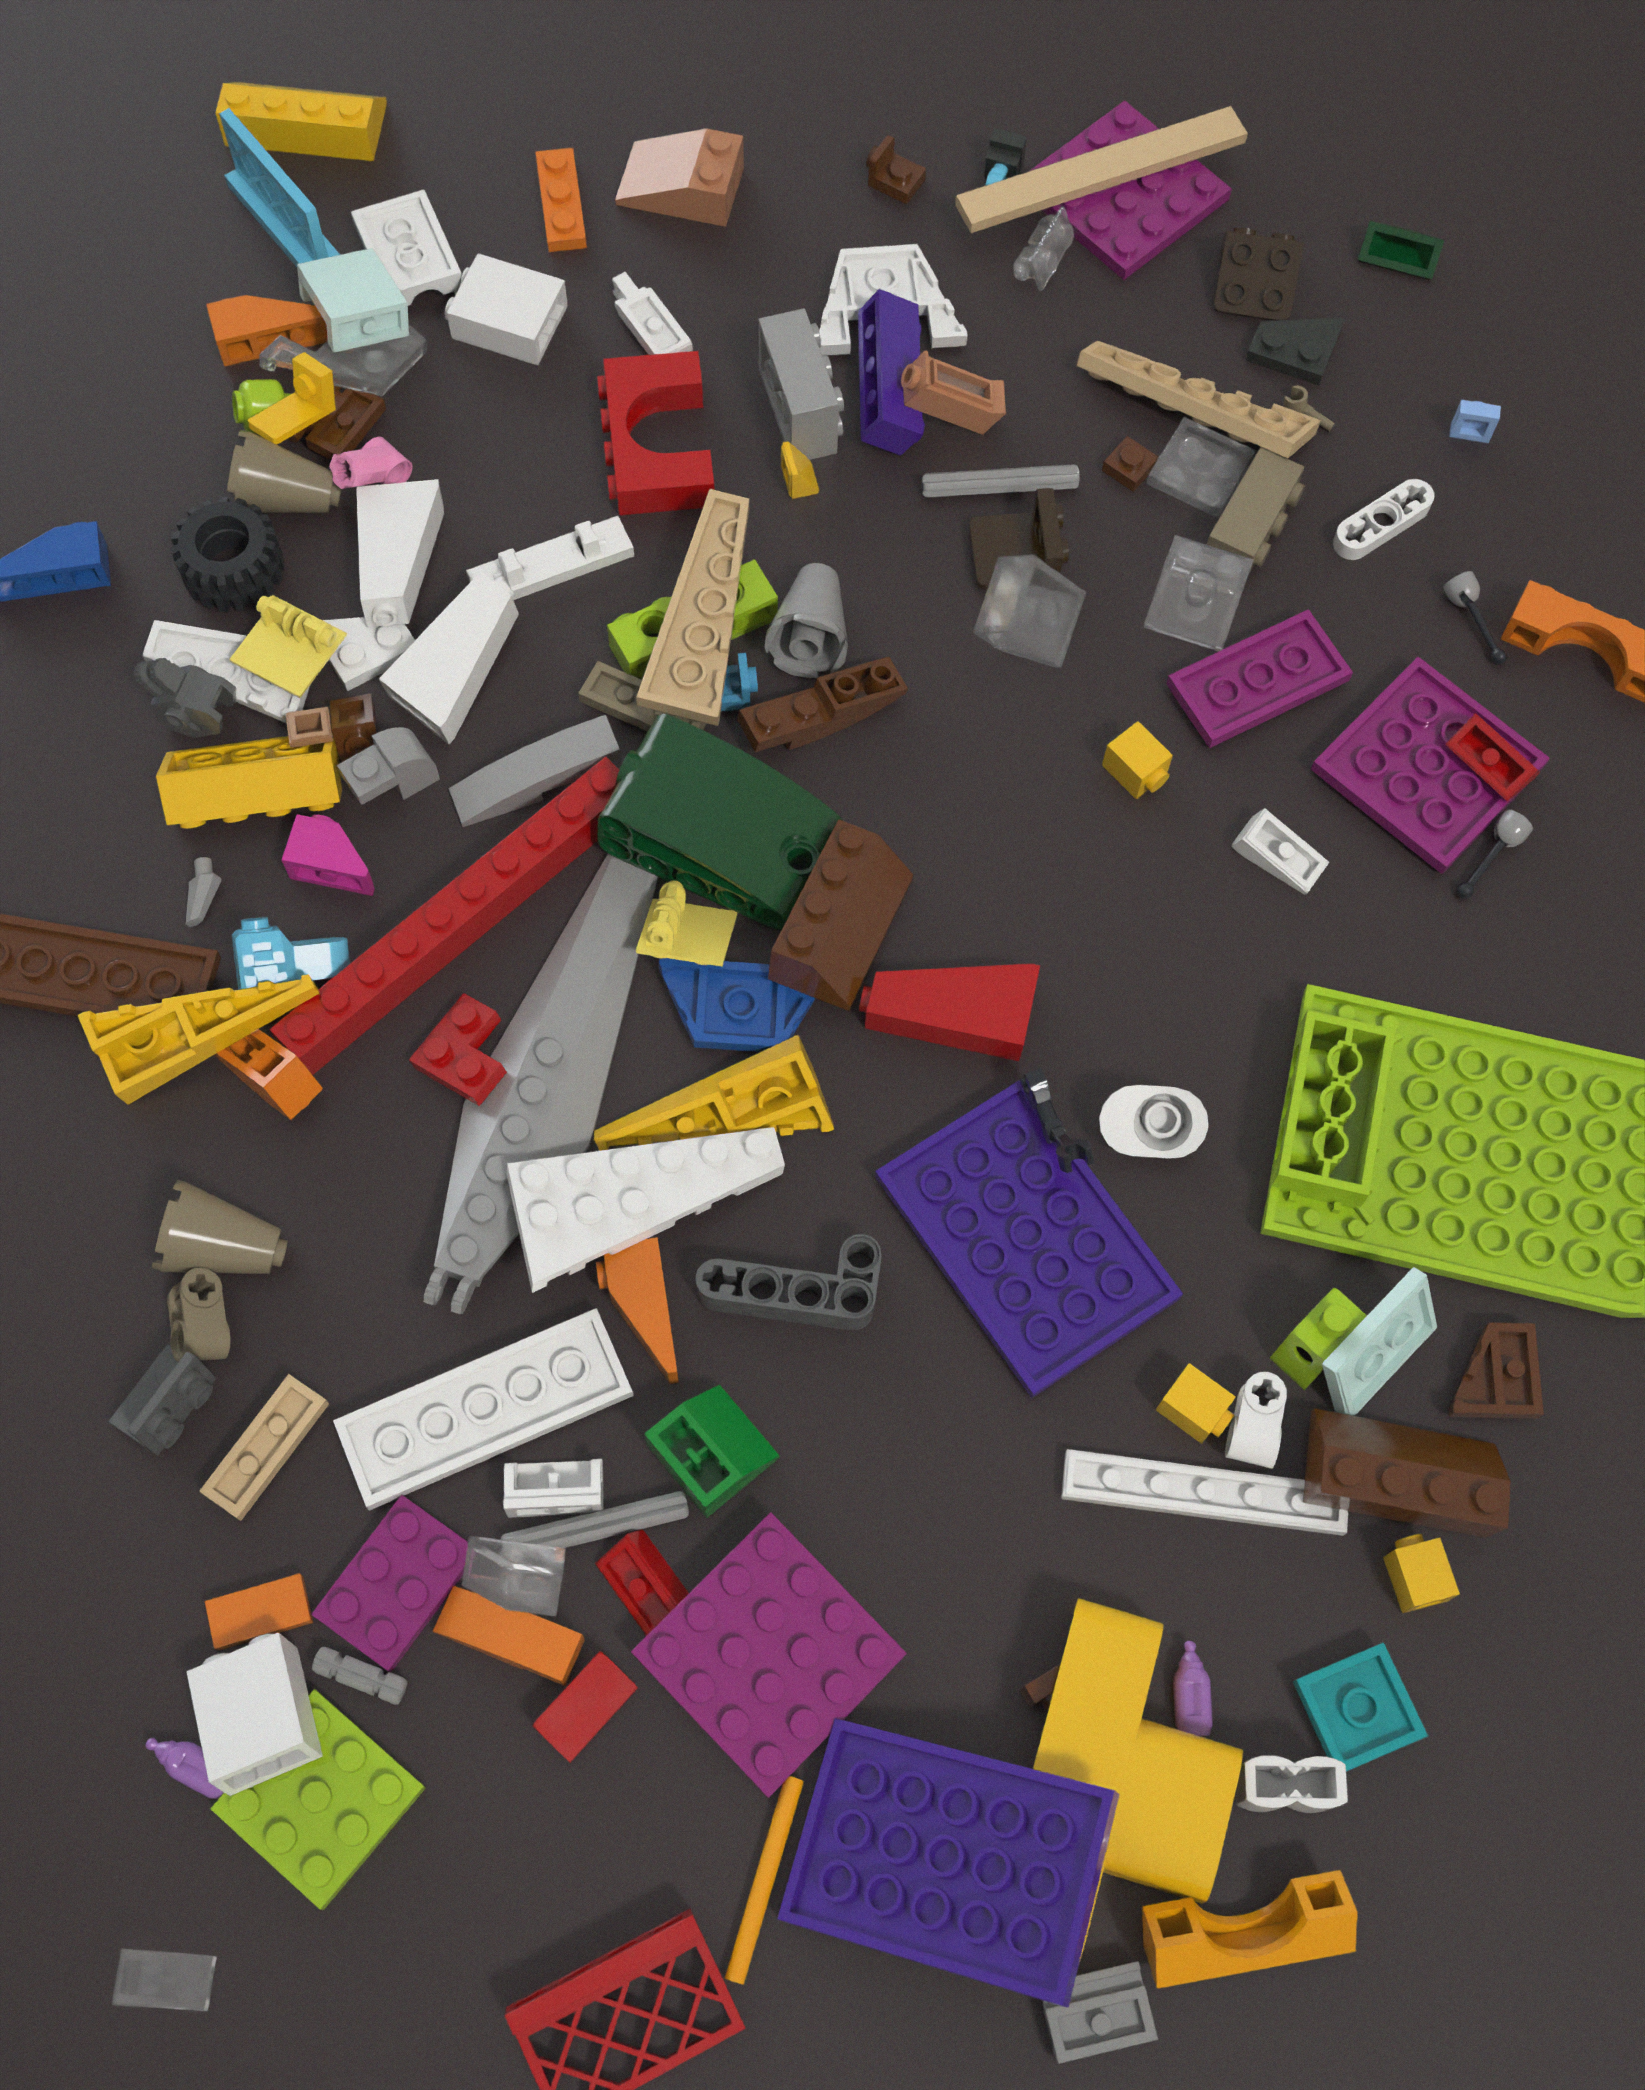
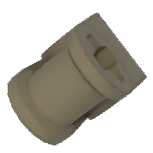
M207 1268L191 1269L183 1276L179 1283L171 1288L167 1295L171 1326V1351L174 1360L177 1362L180 1361L187 1351L195 1355L200 1361L225 1359L229 1354L231 1339L225 1315L223 1286L215 1272Z

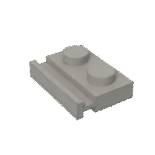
M1139 1961L1077 1975L1069 2008L1042 2000L1057 2064L1158 2040L1145 1985H1143Z

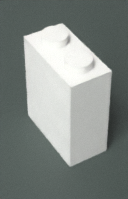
M477 253L471 267H466L463 271L460 288L456 296L450 297L446 305L445 319L449 322L451 337L539 365L568 306L565 280Z
M279 1632L255 1637L249 1642L248 1646L229 1654L220 1653L207 1658L203 1665L187 1671L209 1783L227 1795H234L323 1757L298 1648Z

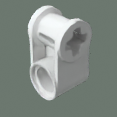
M1259 1372L1250 1377L1246 1384L1241 1387L1237 1395L1234 1417L1227 1436L1225 1457L1273 1469L1281 1442V1424L1287 1398V1389L1284 1382L1277 1375L1271 1372ZM1258 1388L1264 1389V1397L1270 1399L1265 1406L1259 1405V1397L1254 1395Z

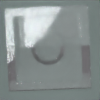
M1175 535L1163 566L1144 628L1216 651L1223 650L1253 559Z
M1034 555L998 557L973 633L1000 651L1052 667H1062L1086 592Z

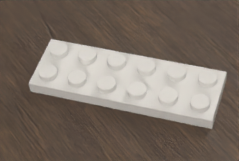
M595 1308L335 1419L333 1422L366 1508L370 1511L399 1498L401 1495L404 1496L634 1395L599 1312Z

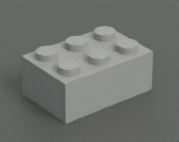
M805 308L759 318V371L783 441H789L809 460L836 454L838 436L843 435V426L839 412L844 411V401L840 388H833L830 379H832L833 374L828 355H821L819 349L821 347V337L817 324H810Z

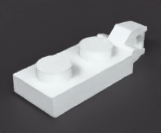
M626 272L612 278L614 283L613 294L617 299L614 303L618 315L648 355L693 351L691 340L651 287L648 289L645 287L638 289Z

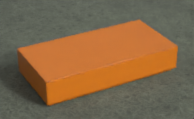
M301 1573L205 1601L213 1646L217 1651L250 1642L260 1635L281 1633L314 1623L304 1577Z

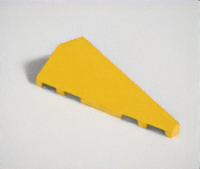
M308 974L302 975L300 980L276 984L266 981L258 983V987L240 990L224 988L162 999V1003L138 1007L129 1004L118 1006L119 1010L96 1014L92 1011H87L79 1014L78 1017L92 1051L100 1057L114 1094L129 1105L319 994V990Z
M796 1035L594 1130V1141L599 1151L608 1150L609 1146L631 1144L639 1146L653 1144L654 1142L683 1140L774 1127L775 1132H779L780 1136L793 1135L794 1130L817 1128L821 1132H829L834 1130V1124L814 1068L799 1035Z

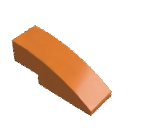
M456 1586L452 1587L433 1629V1632L564 1686L585 1641L581 1633Z

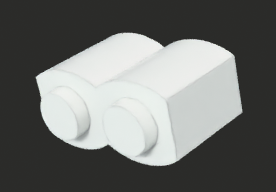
M1260 1756L1250 1759L1241 1764L1235 1792L1236 1805L1254 1812H1269L1285 1806L1305 1813H1317L1335 1808L1348 1801L1345 1764L1336 1759L1321 1756L1305 1758L1296 1763L1278 1756Z

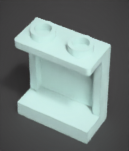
M373 248L297 264L300 296L305 302L313 301L325 320L328 344L333 353L409 336L407 301Z

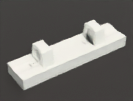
M615 516L591 525L590 521L575 525L574 532L515 552L513 548L498 553V559L466 571L469 582L480 572L493 581L496 578L501 579L513 590L515 594L513 600L631 558L634 556V548L619 517ZM579 546H582V547H583L584 556H583V554H582V552H581Z

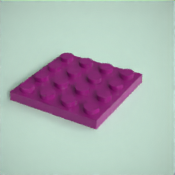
M1124 100L1030 171L1159 130V128ZM1195 159L1043 209L1042 211L1120 278L1125 280L1228 201L1232 188Z
M1417 657L1313 762L1310 770L1438 872L1443 874L1520 793L1518 792L1507 802L1445 745L1453 735L1476 713L1536 767L1539 772L1546 766L1550 758L1428 663Z
M771 1512L630 1652L767 1798L831 1733L835 1718L844 1720L907 1654Z

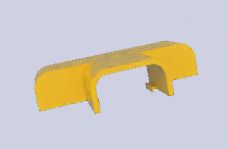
M1078 1598L1033 1769L1112 1789L1120 1794L1083 1945L1084 1949L1103 1873L1182 1898L1192 1897L1195 1902L1201 1904L1207 1902L1219 1865L1239 1779L1243 1750L1142 1719L1164 1624Z

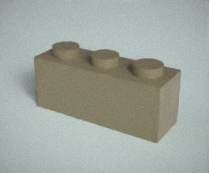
M1261 447L1211 532L1203 559L1247 579L1254 565L1261 567L1271 549V544L1267 543L1270 536L1278 537L1288 518V515L1284 513L1287 506L1295 508L1304 491L1305 485L1299 482L1305 467Z

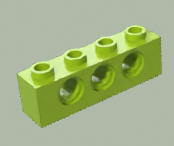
M755 559L741 565L731 640L772 622L778 611V596ZM671 597L659 598L650 606L633 614H623L607 625L609 646L625 673L641 680L643 679L657 637H649L648 635L659 634Z

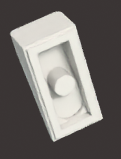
M1265 808L1248 821L1231 845L1240 855L1304 895L1309 892L1329 863L1328 860Z

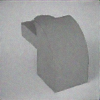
M403 727L386 729L372 735L374 745L337 765L340 775L361 805L393 787L396 788L402 799L405 800L440 780L437 767L415 734L410 729Z

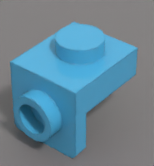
M738 653V665L727 666L721 711L740 710L750 707V693L758 692L756 667H748L746 653Z

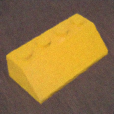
M241 82L223 83L215 114L225 146L229 145L219 113L230 108L265 150L374 161L387 100L386 97Z
M284 736L166 752L156 775L166 824H179L181 828L185 829L199 827L206 823L205 820L222 818L223 822L226 823L239 822L247 819L249 814L265 812L268 817H278L290 813L293 808L308 807L310 811L327 810L332 808L334 803L340 802L342 794L341 775L337 767L340 764L339 754L334 736L333 742L290 748L289 737Z

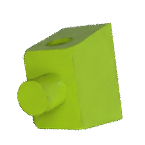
M1334 1287L1296 1326L1269 1359L1305 1390L1323 1371L1322 1363L1367 1315ZM1296 1346L1306 1350L1313 1362L1304 1359L1298 1353Z

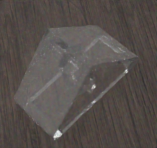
M121 1949L112 2005L208 2011L217 1956Z

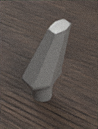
M200 857L194 861L196 877L188 882L189 891L185 925L189 927L196 926L203 921L222 881L221 877L213 873L212 860L207 857Z

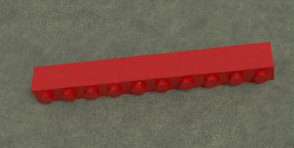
M604 757L318 989L319 994L297 1006L270 1028L275 1041L294 1053L309 1072L314 1075L598 841L597 820L617 786L616 781L619 769L607 757Z

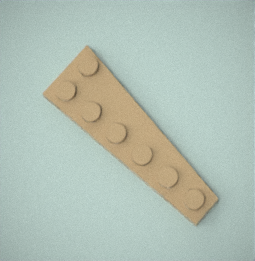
M1096 341L1083 349L1077 363L1078 367L1088 370L1089 375L1095 379L1113 381L1122 385L1123 389L1132 395H1145L1158 401V405L1166 410H1179L1192 416V419L1200 425L1215 426L1228 432L1229 437L1234 440L1252 442L1286 458L1292 456L1316 435L1321 421L1277 404H1273L1271 409L1254 405L1250 402L1252 395L1238 390L1236 394L1218 392L1214 386L1215 382L1204 378L1181 379L1179 369L1151 361L1148 358L1100 341Z
M712 489L709 490L636 696L638 706L718 726L749 515L748 498Z

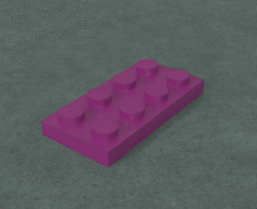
M1308 609L1170 674L1166 685L1207 746L1211 748L1350 681L1353 672Z

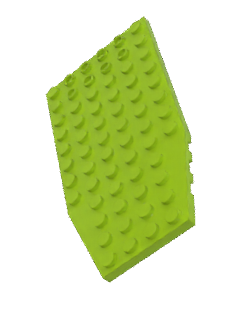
M1307 984L1302 998L1260 1234L1412 1269L1415 1267L1420 1271L1620 1318H1645V1060Z

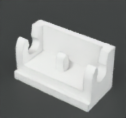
M591 1459V1461L526 1464L505 1463L504 1510L508 1518L578 1515L604 1510L603 1460Z

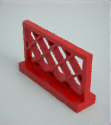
M691 1908L510 2004L505 2010V2018L512 2034L516 2036L540 2090H556L561 2072L590 2082L587 2090H594L596 2084L608 2088L606 2090H634L745 2029L741 2016ZM694 1947H697L705 1964L698 1986L670 1977L676 1957ZM668 1962L664 1975L652 1971L656 1967ZM708 1975H710L718 1993L705 1989ZM640 1976L661 1982L652 2011L624 2002L629 1983ZM667 1984L695 1994L686 2023L658 2014ZM621 1987L618 1999L605 1996ZM701 1997L723 2003L730 2022L712 2032L694 2026L693 2022ZM593 2001L615 2007L605 2036L577 2027L583 2007ZM621 2010L649 2019L640 2048L611 2039ZM575 2012L571 2025L558 2021ZM655 2021L683 2030L677 2051L666 2057L646 2051ZM547 2026L568 2033L558 2062L537 2055L529 2036ZM690 2033L701 2037L686 2045ZM574 2035L602 2044L593 2074L564 2064ZM608 2047L637 2056L630 2077L616 2082L599 2076ZM643 2059L655 2062L640 2070ZM543 2066L555 2070L551 2084Z

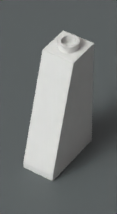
M438 479L357 487L360 601L367 627H388L409 624L444 515Z
M482 572L464 588L379 678L387 695L447 744H450L455 739L519 615L513 600L515 596L513 590L501 579L496 578L493 581Z

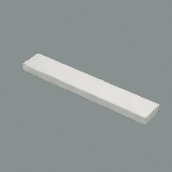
M1069 1449L1065 1452L1061 1499L1342 1536L1347 1533L1348 1511L1303 1503L1305 1480Z

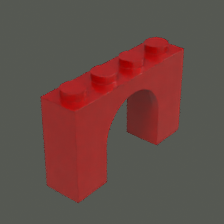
M689 351L603 359L605 375L597 376L599 399L608 400V408L600 409L603 433H611L612 441L604 442L606 466H614L615 475H607L610 500L618 499L619 516L703 508L709 490H715L710 450L657 453L643 448L630 436L636 424L651 414L663 411L703 408L699 352Z

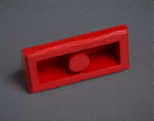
M1476 713L1445 744L1507 802L1540 774L1536 767Z
M642 1529L626 1534L595 1562L646 1636L689 1594Z
M599 1651L532 1726L571 1763L638 1687L602 1651Z

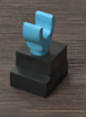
M994 128L990 138L989 151L986 156L984 177H987L985 185L1020 174L1025 158L1027 136Z

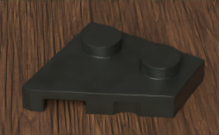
M1336 317L1260 321L1245 361L1319 385L1345 319Z

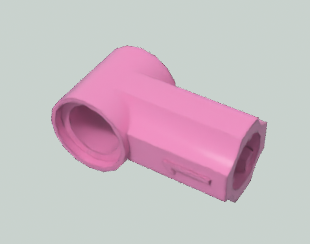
M383 437L371 439L360 450L334 454L329 465L333 475L332 481L340 489L375 483H403L408 480L413 468L412 463Z

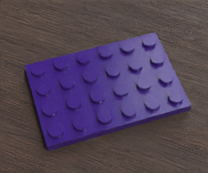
M1019 1080L876 1170L875 1178L1032 1399L1179 1301L1183 1293L1083 1159H1075L1071 1161L1072 1172L1065 1173L1060 1170L1056 1147L1053 1143L1048 1144L1045 1140L1037 1112L1026 1097Z
M835 1718L777 1919L1069 2008L1120 1794L1112 1789Z

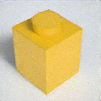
M1137 721L1107 745L1102 766L1137 799L1147 790L1151 793L1157 791L1169 778L1168 769L1173 755Z
M1189 1363L1162 1399L1156 1411L1202 1444L1210 1432L1219 1437L1234 1417V1414L1227 1409L1236 1397Z
M1416 1534L1399 1539L1394 1542L1396 1549L1383 1557L1402 1614L1447 1602L1460 1594L1440 1537L1424 1541L1422 1534Z

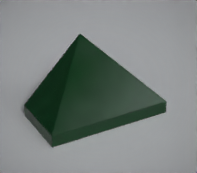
M1369 221L1358 260L1432 279L1445 240L1407 228Z

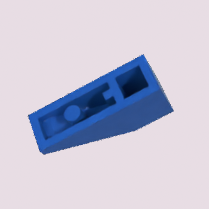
M97 521L87 523L75 522L67 526L54 527L0 559V602L111 586L108 547Z

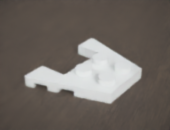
M918 244L840 250L830 286L829 298L821 318L819 330L821 337V347L819 349L821 355L850 354L851 342L848 320H858V310L878 289L919 304V315L927 316L931 348L966 346L967 331L964 325H960L954 316V308L949 299H945L938 287V280Z

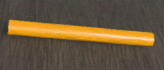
M789 1776L782 1784L724 1979L744 1985L804 1783L803 1780Z

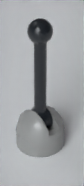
M1472 571L1455 576L1443 586V590L1454 605L1468 607L1492 652L1490 656L1491 661L1497 665L1503 664L1507 660V652L1499 648L1475 604L1480 594L1479 582Z
M1505 810L1493 829L1497 842L1469 879L1457 886L1456 893L1460 898L1467 899L1473 895V886L1504 846L1515 847L1527 839L1533 831V827L1527 818L1513 810Z

